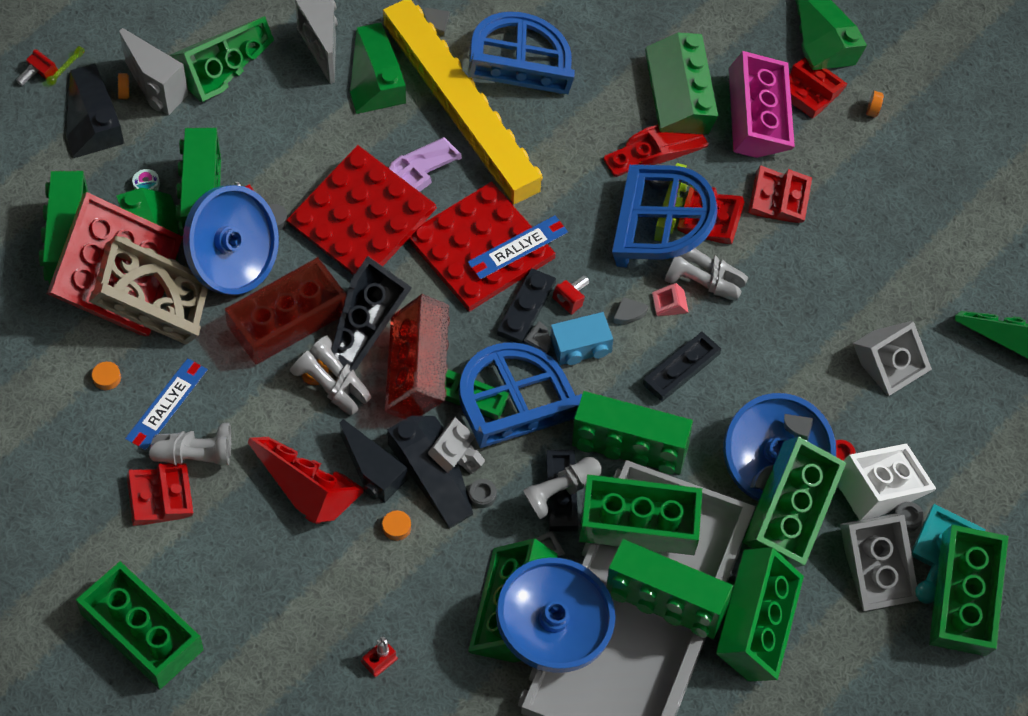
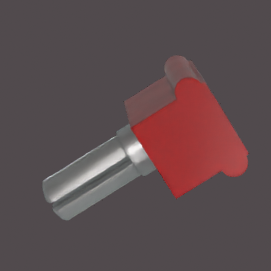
M35 49L26 59L29 66L16 81L23 86L36 73L48 81L59 70L53 61Z
M583 276L572 284L567 280L557 284L552 298L572 315L583 306L585 296L579 290L589 284V279Z
M380 637V640H377V646L362 657L361 663L376 678L397 661L398 657L396 656V651L387 642V639ZM378 660V662L372 663L371 661Z

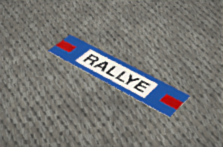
M555 215L468 261L478 277L482 279L563 236L568 231Z
M187 358L125 439L146 450L151 444L153 436L159 434L208 369Z

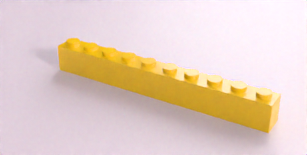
M402 0L383 9L384 26L513 205L541 192V181L543 180L541 171L537 166L533 167L525 149L517 145L510 129L506 130L503 126L498 112L492 111L489 107L486 96L478 92L473 78L468 77L462 70L459 59L451 55L445 40H440L437 36L434 25L426 21L420 6H415L412 0Z

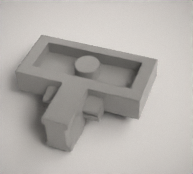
M456 417L448 423L428 451V454L447 473L458 463L470 474H473L485 462L481 454L470 445L475 436Z

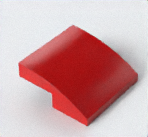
M805 57L794 64L791 73H789L791 104L813 119L841 94L848 83L828 69L812 70Z
M760 165L756 170L748 213L770 219L803 223L806 217L812 177L790 169L783 174Z
M690 187L684 207L703 208L701 197ZM712 187L717 203V218L706 240L732 244L745 203L744 198L737 195L717 194L716 188ZM680 218L677 227L678 231L688 234L694 229L700 218Z
M177 463V465L158 464L157 469L128 470L127 483L133 526L173 521L193 516L187 463Z

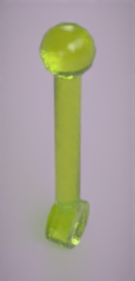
M78 46L74 54L53 76L47 77V84L50 86L55 85L56 79L77 57H81L84 54L85 49Z

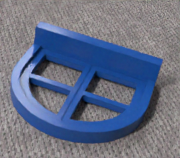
M502 12L485 18L475 28L470 42L468 77L569 94L575 70L571 69V50L565 37L553 25L531 14ZM517 26L516 43L486 38L498 28ZM526 29H531L545 37L555 50L526 45ZM484 45L516 50V59L483 54ZM528 52L556 57L557 67L525 61V54Z
M629 165L612 250L617 267H628L629 259L657 260L678 257L700 245L710 234L717 218L715 195L707 180L697 172L680 166ZM645 180L673 181L668 207L641 206ZM679 182L692 187L699 194L703 208L675 207ZM638 217H666L661 244L633 243ZM673 218H700L691 232L676 241L668 243Z
M500 343L481 350L465 366L459 384L460 405L480 448L573 420L582 394L575 396L565 373L553 358L535 347L521 343ZM504 359L527 361L537 366L544 373L515 382ZM494 362L504 385L474 394V381L484 367ZM550 379L560 401L528 410L518 388ZM504 391L508 392L518 414L486 423L476 401L495 396Z

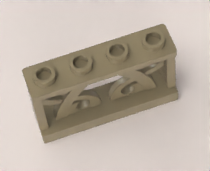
M115 236L104 246L103 258L89 302L176 341L187 344L199 336L201 328L199 324L208 288L196 279L189 268L180 265L178 261L167 259L156 254L150 248H143L134 244L126 237ZM115 256L130 262L129 265H126L123 260L120 262L121 269L127 274H123L116 267ZM111 273L119 279L113 287L108 285ZM154 275L164 288L167 297L160 298L153 304L146 302L142 289L134 280ZM181 285L193 290L194 296L192 300H181V297L189 292L184 291ZM134 291L136 297L128 294V292ZM162 304H168V305H170V306L165 307V308L167 309V311L161 309L160 306H161ZM183 308H190L188 320L184 319Z

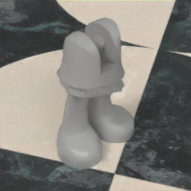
M696 248L683 255L674 257L665 277V281L668 283H675L680 277L690 278L709 289L708 292L714 293L715 296H721L737 301L741 295L739 287H744L748 280V277L743 272L732 267L723 259L720 261L716 255L711 259ZM689 262L695 263L709 270L710 274L690 264Z
M325 336L312 346L310 352L307 350L293 364L289 371L294 376H301L305 373L312 376L328 393L327 398L332 400L331 403L352 416L358 411V407L348 396L349 393L363 404H366L372 397L365 385L356 376L354 370L350 371L348 364L343 367L331 351L332 342ZM316 359L321 360L333 372L337 380H334L320 366Z
M230 423L220 424L216 436L208 439L195 438L194 431L154 435L149 451L150 459L155 462H169L177 465V463L182 464L185 459L229 465L231 456Z
M593 457L583 458L578 463L565 467V470L558 472V478L525 488L523 491L540 520L548 513L546 501L549 497L563 489H566L570 495L575 494L578 490H582L585 487L587 474L596 476L601 474L600 462Z

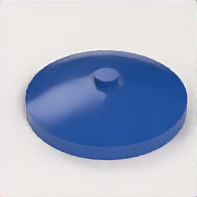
M238 185L219 186L204 193L191 208L183 233L185 257L196 279L203 286L217 293L242 294L256 288L270 273L277 257L279 235L274 214L267 202L255 191Z
M771 393L759 396L745 404L733 416L726 429L723 453L727 470L735 484L746 495L758 502L763 491L750 488L753 477L763 468L774 465L783 442L794 438L791 433L784 429L785 414L813 418L808 442L836 457V442L829 422L813 404L798 396L786 393Z
M541 558L522 565L506 580L497 601L496 621L503 641L517 658L529 666L542 671L565 673L584 668L602 654L614 631L615 608L608 589L591 570L567 559Z

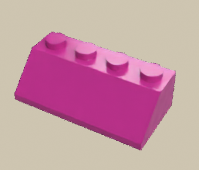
M742 51L728 68L733 151L758 158L792 150L795 145L788 63Z

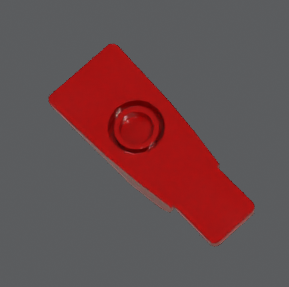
M654 125L630 137L624 148L605 155L604 162L613 176L618 177L628 173L629 165L664 163L706 148L709 143L703 134L660 132L659 126Z

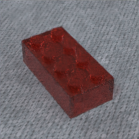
M317 257L225 308L226 322L233 335L255 365L340 318L347 294Z
M421 294L397 311L391 318L385 400L386 413L403 419L410 416H423L444 402L446 397L445 377L448 369L446 357L449 346L447 340L450 323L449 304Z

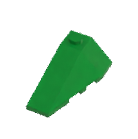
M796 0L797 12L801 19L800 33L803 34L802 51L811 69L818 70L856 65L867 46L858 27L832 0Z
M263 16L188 46L169 56L183 64L187 89L200 102H203L224 92L229 87L227 83L234 76H239L244 71L242 68L250 60L256 59L274 41L266 17Z
M381 22L357 27L350 87V95L356 114L406 104V85Z
M139 188L116 195L120 208L178 234L179 221L176 220V208L170 194Z
M960 311L956 314L955 321L1028 358V323L1021 317H1005L1004 321L998 320L999 316L995 314Z

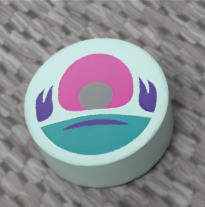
M143 169L133 176L134 190L146 188L158 191L160 181L155 171Z

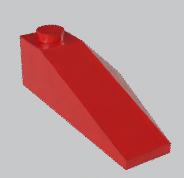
M253 437L248 440L250 447L295 508L305 514V518L312 523L320 524L325 521H334L363 493L364 488L337 471L331 475L320 470L321 463L315 460L310 461L304 458H296L298 455L296 450L270 437Z

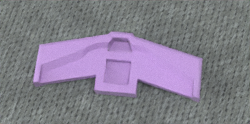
M443 137L404 156H399L390 163L389 169L420 192L432 183L431 177L427 174L428 172L454 160L458 161L462 157L461 153Z

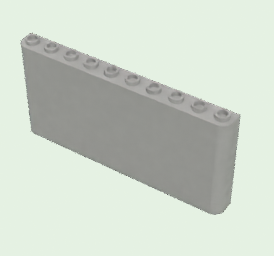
M627 460L623 469H617L614 478L703 488ZM703 488L700 535L695 555L653 552L728 583L742 547V541L753 517L755 506ZM586 543L582 552V556L585 557L582 565L597 575L606 586L608 569L619 547ZM612 599L615 608V627L612 637L602 654L591 664L571 672L553 673L533 667L529 680L532 681L529 691L523 690L518 706L522 707L521 714L526 716H676L706 638L695 635L691 629L684 626L671 625L663 617L656 614L643 613L635 605L628 602L621 603Z

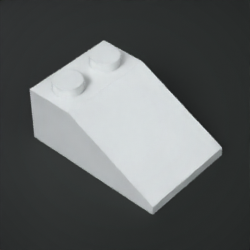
M907 444L849 455L844 460L846 465L838 483L839 489L846 497L859 520L884 515L895 510L901 503L912 502L936 489Z

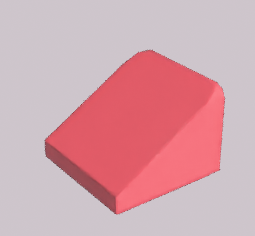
M677 283L652 292L657 316L689 313L685 291Z

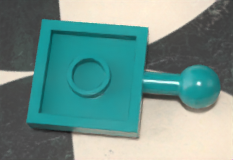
M936 504L931 506L911 552L913 558L931 566L926 580L920 582L915 589L917 599L925 604L934 602L942 533L951 525L982 531L986 530Z

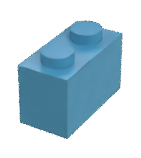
M604 312L551 325L550 338L559 365H575L584 359L592 357L602 358L608 355V353H612L613 337Z

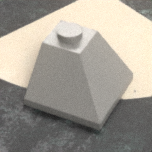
M913 321L874 330L853 343L861 366L888 396L932 370Z

